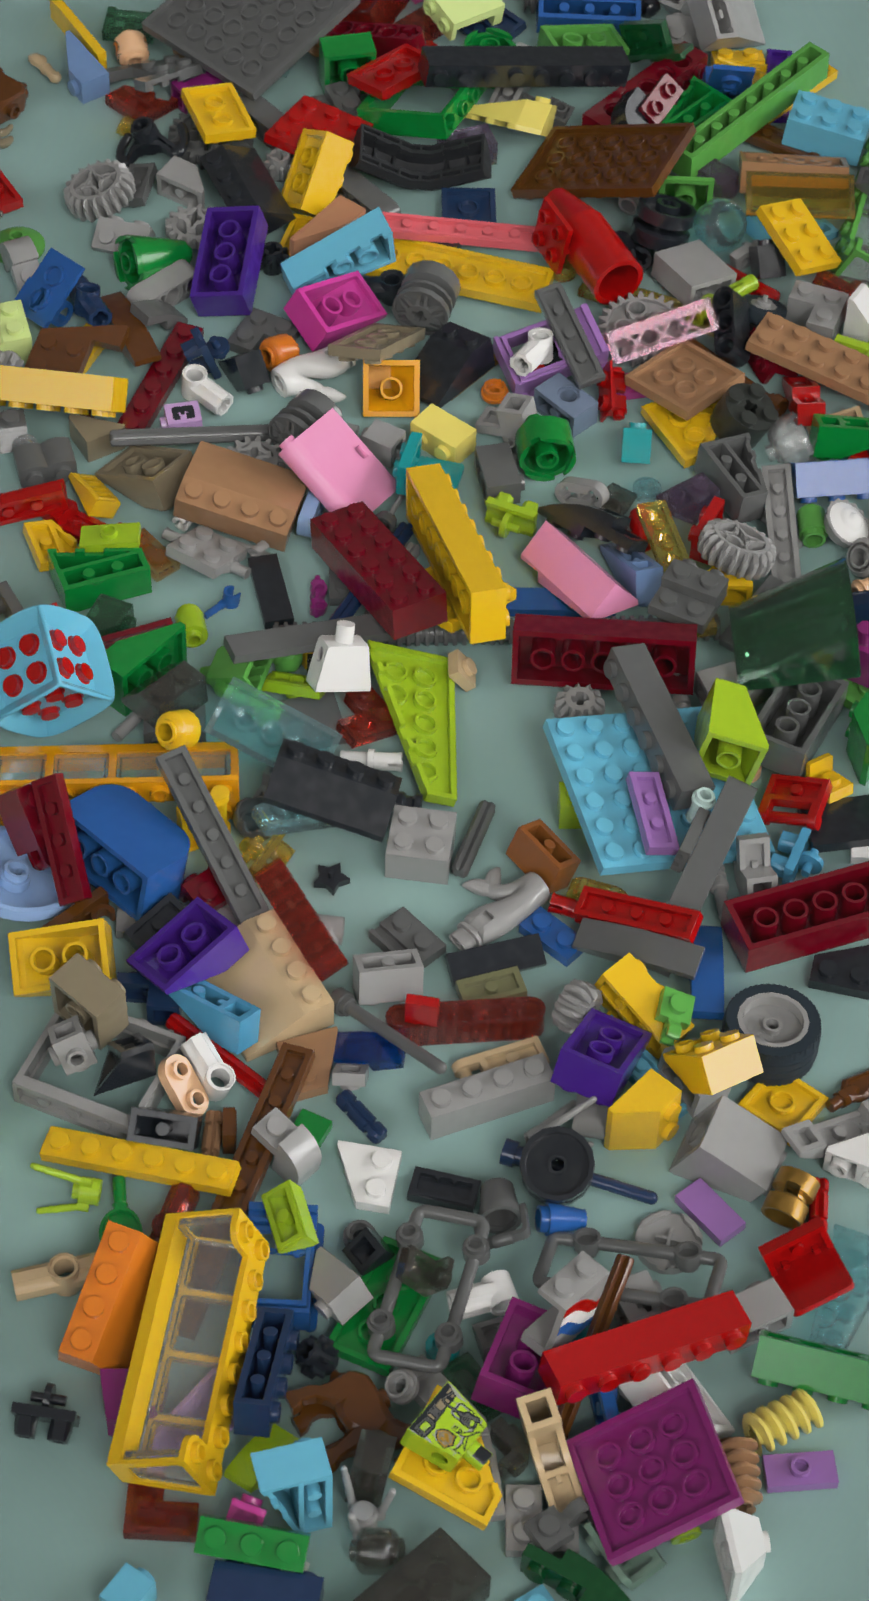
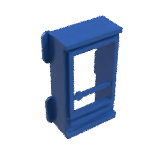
M249 1201L248 1218L250 1221L253 1222L261 1234H272L263 1202ZM307 1204L319 1244L308 1247L306 1250L300 1249L283 1254L278 1253L277 1248H270V1254L292 1255L295 1258L305 1256L302 1300L258 1298L256 1308L257 1313L259 1306L294 1310V1330H304L311 1333L317 1329L318 1311L314 1307V1303L317 1300L312 1297V1292L309 1288L316 1250L321 1246L323 1247L325 1228L322 1224L318 1223V1205Z

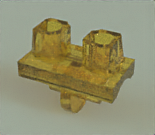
M279 828L265 847L262 846L264 839L260 835H257L254 839L245 837L239 843V849L243 854L242 857L245 863H249L250 860L254 861L249 868L253 879L268 889L280 874V871L267 863L269 859H272L284 868L295 853V850L283 841L286 833Z

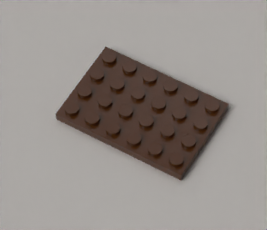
M694 123L554 126L511 188L513 198H544L550 191L556 188H565L578 198L655 197L695 135Z

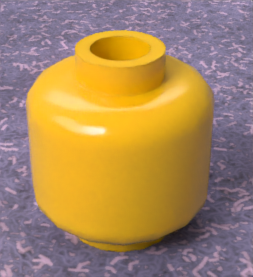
M171 710L161 714L157 719L155 734L157 741L166 750L171 751L183 745L186 748L195 746L200 739L201 725L198 717L190 710Z

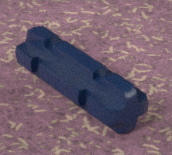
M345 1089L342 1093H339L336 1097V1105L343 1112H348L346 1115L363 1133H368L366 1136L372 1143L378 1144L387 1137V1128L380 1121H375L377 1118L361 1101H356L357 1097L350 1090Z

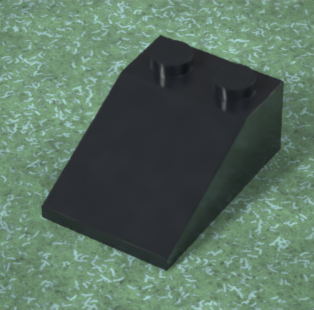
M450 321L433 333L415 359L420 360V401L429 405L434 404L441 408L493 368L495 360L491 338Z

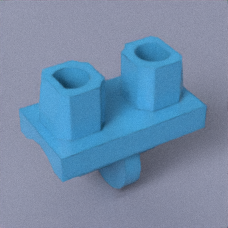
M802 827L799 834L783 830L777 850L790 854V856L786 857L773 853L771 857V867L778 877L783 878L782 885L794 882L799 869H801L800 873L804 877L821 872L824 861L819 856V851L816 848H811L810 851H807L809 847L807 841L812 829Z

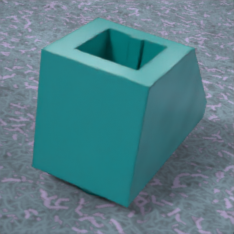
M629 422V428H622L621 462L650 464L653 429H646L647 423Z

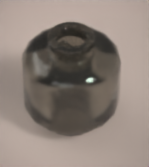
M365 1527L359 1531L357 1538L352 1539L350 1542V1560L355 1562L358 1571L362 1575L390 1576L396 1572L398 1567H402L405 1561V1541L402 1537H399L393 1528Z

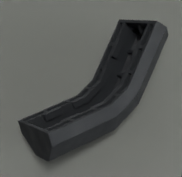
M361 123L355 134L352 148L353 156L348 164L351 168L403 189L427 191L490 179L492 175V162L488 141L484 133L434 145L409 143Z

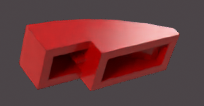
M804 376L782 377L784 395L789 401L788 409L797 427L811 426L814 414H826V402L820 398V385Z

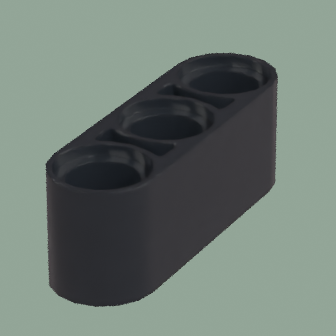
M723 286L714 293L712 299L715 353L733 367L740 368L751 357V352L745 350L747 341L750 338L749 304L743 296L731 287Z

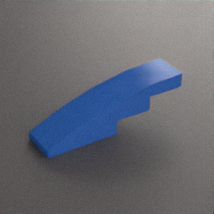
M700 926L693 944L705 947V952L695 980L689 979L690 995L696 997L692 1018L723 1020L724 957L722 927Z

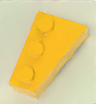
M629 952L606 970L594 985L602 991L603 1003L601 1005L608 1010L606 1014L613 1015L617 1019L652 1033L645 1049L655 1058L659 1059L663 1049L670 1047L660 1043L664 1023L655 1020L660 993L664 986L657 983L647 972L644 963L639 959H635ZM692 1022L686 1030L682 1029L680 1039L674 1040V1044L684 1039L694 1028L695 1025Z

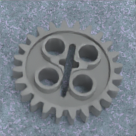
M642 291L639 292L638 297L628 293V299L626 300L618 296L617 303L610 301L609 309H602L598 328L607 344L609 352L611 351V358L615 359L620 356L621 364L630 360L631 366L635 367L637 360L643 364L680 339L684 338L687 340L688 323H686V315H681V307L673 308V300L665 303L664 295L654 299L653 292L648 297H644Z

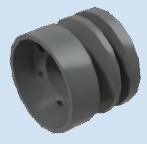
M421 260L413 263L407 269L401 287L394 299L392 306L394 317L401 326L425 328V335H432L448 323L461 290L458 277L450 268L436 261Z
M305 389L300 391L288 403L287 407L280 410L268 424V434L273 445H280L290 435H293L296 439L332 408L344 420L342 413L336 404L325 394L317 390Z

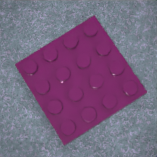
M693 1378L566 1440L605 1554L612 1566L619 1565L745 1503L699 1386Z

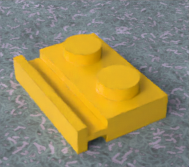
M721 48L718 51H711L710 61L712 66L713 64L725 65L716 60V57L720 56L748 67L761 69L760 72L767 74V64H765L762 50L756 48H745L744 50Z

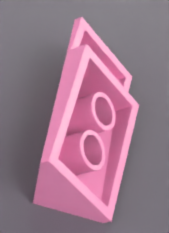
M548 521L544 522L521 553V559L538 572V583L584 618L602 619L638 605L637 598L575 542Z

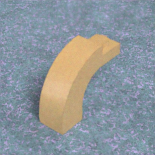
M551 1387L516 1398L527 1444L548 1507L554 1505L561 1513L574 1499L582 1497L585 1501L568 1450L562 1420Z

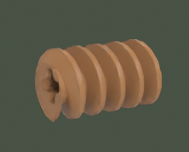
M748 1437L722 1438L720 1442L745 1502L734 1509L753 1515L756 1512V1507L754 1506L763 1501V1494L759 1492L762 1488L761 1480L758 1479L761 1475L760 1467L757 1466L759 1455L755 1452L758 1449V1442Z

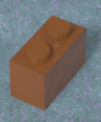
M541 819L519 826L505 853L525 874L529 872L538 874L548 886L550 894L568 887L581 862Z

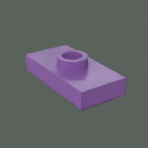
M833 1450L762 1455L761 1462L766 1493L838 1488L839 1480Z

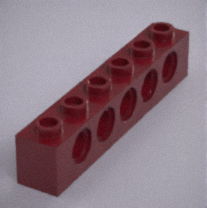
M694 46V49L686 54V58L673 62L671 59H663L652 63L627 81L626 87H619L584 112L582 125H611L612 110L625 93L639 87L647 96L665 73H668L686 91L693 76L702 80L704 66H707L708 54Z

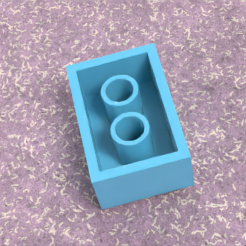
M799 90L789 114L781 144L809 153H819L820 156L844 157L849 165L857 167L869 133V110L842 103L837 99L825 98L810 91Z

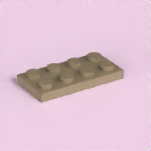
M372 323L328 344V356H336L339 361L343 362L364 359L365 364H381L382 360L393 358L394 354L402 353L406 348L415 347L416 343L424 340L425 328Z

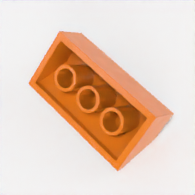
M108 1220L58 1350L59 1361L100 1375V1369H129L158 1249V1242L140 1231Z

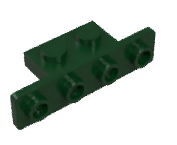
M666 19L623 21L619 24L622 39L630 49L627 55L630 63H636L641 60L658 62L663 59H671V61L676 62L685 59L686 54L694 49L693 43H672Z

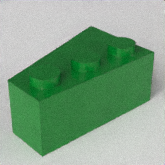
M75 548L74 553H57L56 549H47L49 574L65 609L79 612L152 593L151 568L142 548H104V552H85V548Z

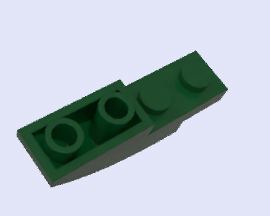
M528 1543L522 1553L520 1571L532 1582L537 1584L544 1583L555 1589L561 1597L568 1601H631L623 1590L601 1569L569 1548L562 1559L549 1554L531 1543Z

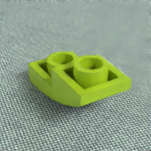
M273 1423L270 1438L255 1436L224 1470V1477L249 1493H253L259 1488L250 1453L292 1444L299 1438Z

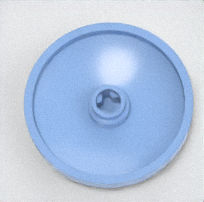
M0 826V918L24 922L41 921L58 916L68 909L71 905H59L51 867L38 871L33 868L27 853L17 856L5 826Z

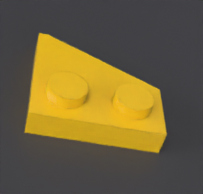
M52 519L23 523L22 532L39 572L49 571L47 549H56L57 553H74L75 548H79L77 546V539L64 532L61 526Z

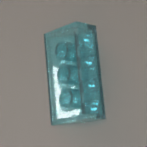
M234 676L204 729V732L271 768L274 767L283 738L299 741L306 746L321 751H329L333 754L343 738V735Z

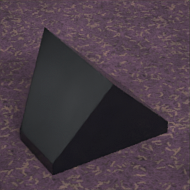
M139 1033L108 1042L109 1050L93 1096L155 1076L156 1065L153 1042Z

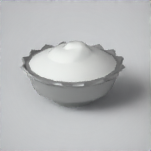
M839 498L835 501H830L829 506L826 507L827 512L824 516V526L826 533L832 541L843 548H849L856 539L862 537L869 538V519L864 516L863 510L857 508L856 503H850L847 499L841 500Z

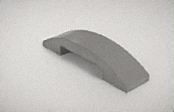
M869 1099L862 1101L856 1111L815 1125L808 1119L782 1128L781 1134L800 1158H825L828 1146L869 1133Z

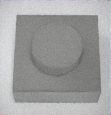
M336 1063L332 1071V1085L340 1086L343 1090L353 1091L360 1089V1087H365L369 1078V1064Z

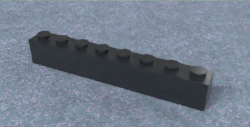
M422 46L418 70L425 87H626L631 68L623 46Z

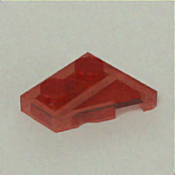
M123 85L105 95V104L132 122L142 116L149 117L154 122L177 109L178 98L171 96L167 101L156 98V92L150 91L146 93L135 90V87Z

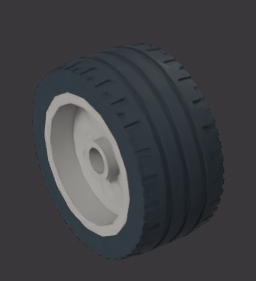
M766 983L745 988L731 999L724 1013L721 1032L739 1030V1033L754 1034L763 1073L747 1080L755 1084L764 1083L766 1086H781L788 1083L791 1084L798 1078L801 1079L812 1068L818 1054L821 1039V1018L816 1006L804 994L787 986Z

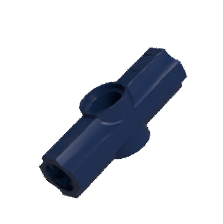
M81 275L69 294L74 302V313L77 316L84 317L88 324L92 326H102L111 323L112 313L100 297V286L89 282L86 276Z

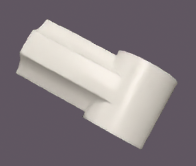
M538 327L528 332V341L510 358V367L516 371L517 375L526 377L539 365L548 364L553 360V331L548 328Z
M190 364L183 369L181 394L184 399L188 401L198 400V402L216 415L222 416L228 412L233 404L234 396L208 378L205 367L199 364Z
M206 1032L199 1033L181 1044L180 1050L191 1063L208 1095V1099L215 1102L221 1101L227 1096L234 1085L236 1075L231 1066L223 1062ZM217 1077L221 1079L225 1086L218 1087L214 1085L211 1078Z
M507 1270L492 1271L486 1274L480 1282L473 1284L462 1320L489 1312L494 1316L505 1315L512 1296L519 1299ZM457 1288L446 1291L449 1311L451 1310Z

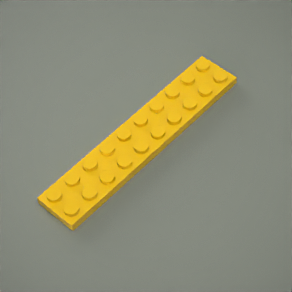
M294 213L296 219L289 223L280 242L282 247L288 248L289 257V239L314 217ZM394 238L396 262L365 274L367 276H380L386 270L396 269L405 275L407 269L415 262L421 260L436 261L450 268L458 277L461 286L459 296L541 313V309L534 296V291L551 285L555 278V272L549 267L437 243Z

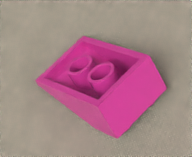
M359 271L297 288L283 308L312 352L328 347V344L372 323H376L388 314Z

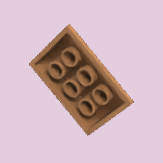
M201 440L177 492L173 516L254 543L264 540L269 544V548L284 552L307 487L290 469Z

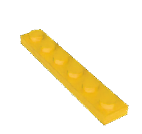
M50 1126L39 1152L41 1160L228 1197H231L241 1170L240 1163L236 1160L126 1141L125 1139Z

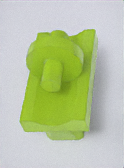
M502 491L495 498L491 496L487 498L485 522L499 528V537L506 538L509 532L534 537L537 528L538 503L527 500L524 501L522 506L513 504L514 498L510 494Z

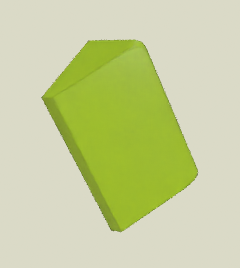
M288 1179L261 1195L278 1253L283 1254L319 1244L303 1190L299 1185Z

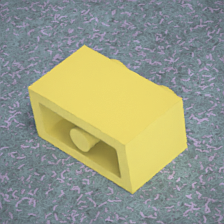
M430 404L410 422V433L411 431L422 433L421 449L437 459L461 463L475 451L477 429L434 404Z

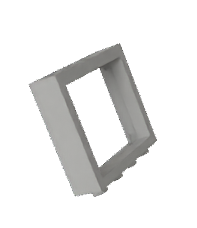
M54 1013L12 1081L14 1101L101 1135L126 1140L130 1120L129 1114L38 1080L51 1059L48 1048L52 1047L47 1028L64 1021L58 1014ZM128 1016L129 1025L115 1037L120 1039L139 1033L153 1042L156 1054L166 1058L174 1054L184 1056L180 1050L181 1044L186 1042L184 1036L174 1033V1030H165L152 1025L142 1018L136 1019ZM158 1073L138 1107L157 1108L166 1091L159 1080Z

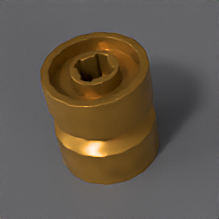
M786 1165L781 1166L772 1184L774 1190L769 1191L761 1212L772 1222L789 1229H794L804 1223L809 1212L807 1204H812L820 1183L815 1177L801 1169Z

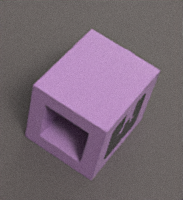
M198 400L164 405V417H159L160 428L203 427Z

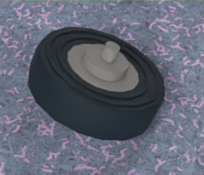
M768 295L743 296L749 304V321L752 324H756V327H758L767 312L786 319V306L779 301L769 298Z

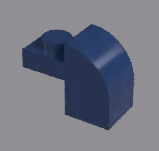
M135 971L129 973L117 972V980L126 990V1002L147 1003V1021L152 1025L165 1026L166 1021L173 1013L182 1016V1009L178 1004L141 974Z

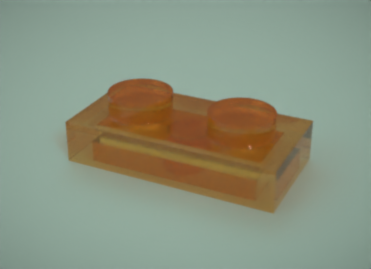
M142 528L143 537L140 540V548H142L151 568V578L159 582L179 570L180 562L166 556V548L145 528Z

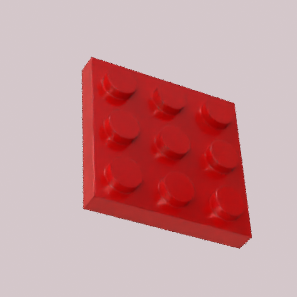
M304 95L265 132L264 142L294 155L303 128L328 131L353 142L361 123L373 127V123L318 101L313 97Z

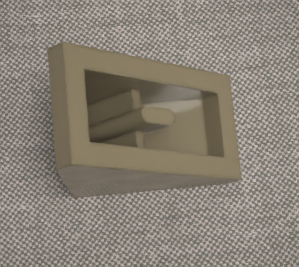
M70 413V438L88 463L125 449L126 446L112 447L109 439L111 430L126 429L125 424Z

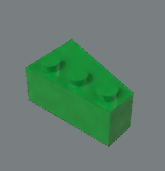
M693 76L686 91H683L679 102L673 105L661 124L694 123L696 128L732 101V99Z

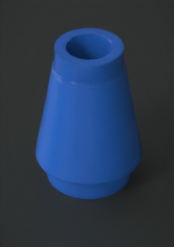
M545 1202L544 1205H537L535 1228L538 1233H544L545 1236L560 1231H577L587 1226V1212L585 1209Z

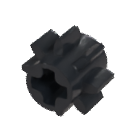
M274 241L265 243L260 270L263 269V272L270 276L282 273L280 263L289 258L288 248L282 247L280 243Z
M323 1334L319 1338L310 1335L309 1338L302 1340L296 1349L297 1360L295 1361V1364L302 1367L300 1373L312 1380L315 1376L324 1379L325 1376L330 1375L337 1368L339 1362V1350L333 1347L334 1341Z

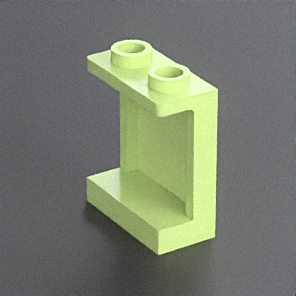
M424 0L423 9L426 15L430 16L435 22L439 31L449 41L455 40L457 30L481 20L488 19L492 26L501 23L505 3L502 0Z

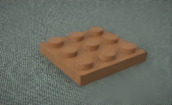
M684 338L625 375V385L686 421L722 398L731 386L745 382L744 372Z

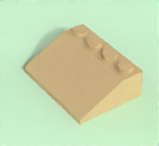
M275 909L245 920L237 926L249 951L226 972L208 978L205 981L261 1009L258 1042L241 1052L245 1061L249 1062L276 1050V1042L317 1032L334 1025L333 999Z

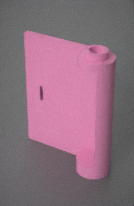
M333 408L296 439L293 435H290L279 445L282 451L278 455L328 512L361 501L373 512L396 492V479Z

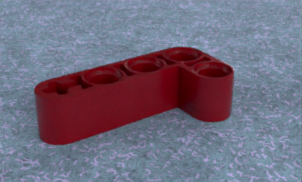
M342 21L325 36L371 32L376 49V58L404 43L419 50L422 49V46H427L423 29L417 25Z

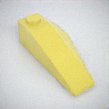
M536 96L535 101L524 99L473 105L464 118L547 137L553 127L557 106L551 105V99Z

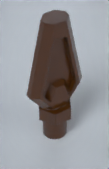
M869 1069L842 1079L840 1090L835 1092L833 1097L825 1103L826 1108L831 1113L840 1108L847 1107L851 1103H861L869 1098Z

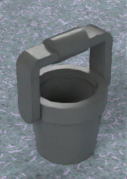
M499 1177L485 1181L480 1187V1209L478 1214L488 1219L490 1224L489 1233L495 1234L487 1238L490 1249L500 1248L527 1239L531 1234L528 1209L525 1203L518 1204L513 1183L508 1179Z

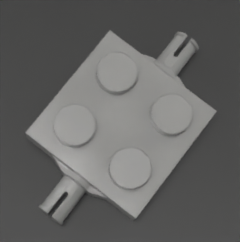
M198 525L185 534H180L167 527L162 532V538L171 542L166 547V556L212 579L217 578L221 574L234 573L246 580L251 574V568L240 564L241 561L246 559L248 548L237 544L233 539L225 538L213 532L209 527Z

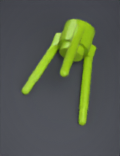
M30 1164V1168L35 1171L73 1182L71 1198L78 1199L77 1203L38 1207L36 1209L37 1214L69 1211L89 1212L90 1205H99L103 1179L81 1177L45 1165Z

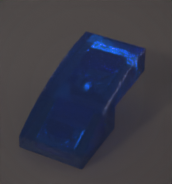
M338 1032L333 1060L335 1064H369L372 1071L403 1068L406 1053L375 1032Z

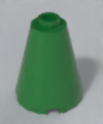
M137 235L119 236L115 241V244H119L118 251L113 252L114 268L120 282H125L128 285L124 287L127 290H130L134 285L180 259H185L190 263L193 258L192 248L184 240Z

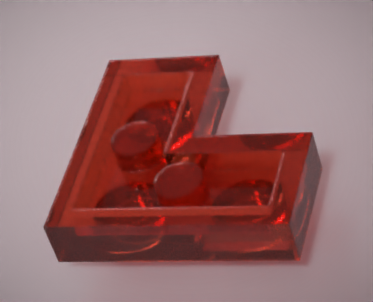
M372 686L370 691L347 692L345 694L344 703L355 715L339 719L335 729L352 749L398 734L386 702Z
M146 1467L145 1475L161 1476L160 1478L167 1477L166 1468ZM128 1483L123 1538L195 1543L198 1532L199 1503L164 1501L165 1489Z

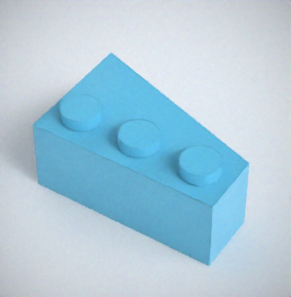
M322 1437L314 1439L300 1438L292 1444L250 1453L260 1493L264 1497L268 1496L270 1498L273 1508L281 1511L283 1519L293 1530L309 1533L333 1527V1475Z

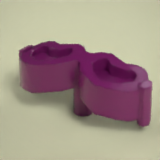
M316 575L310 584V615L314 616V618H319L327 612L328 604L324 599L327 595L328 587L324 580L320 579L319 575Z

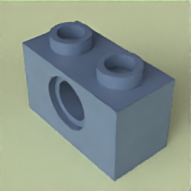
M560 372L535 387L534 400L537 411L543 416L550 415L566 419L569 422L573 438L597 423L599 402L592 395H588L582 389L579 390L572 380L567 379Z

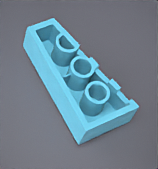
M377 207L294 256L289 257L281 262L280 265L283 279L291 295L294 294L297 288L354 271H359L361 275H365L396 262L393 233L380 207Z

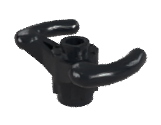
M146 116L139 117L132 122L130 133L124 134L116 149V160L119 163H124L129 168L130 164H133L139 157L144 155L165 153L171 158L173 156L181 157L189 146V129L184 122H180L177 125L180 141L175 145L160 133L152 119Z

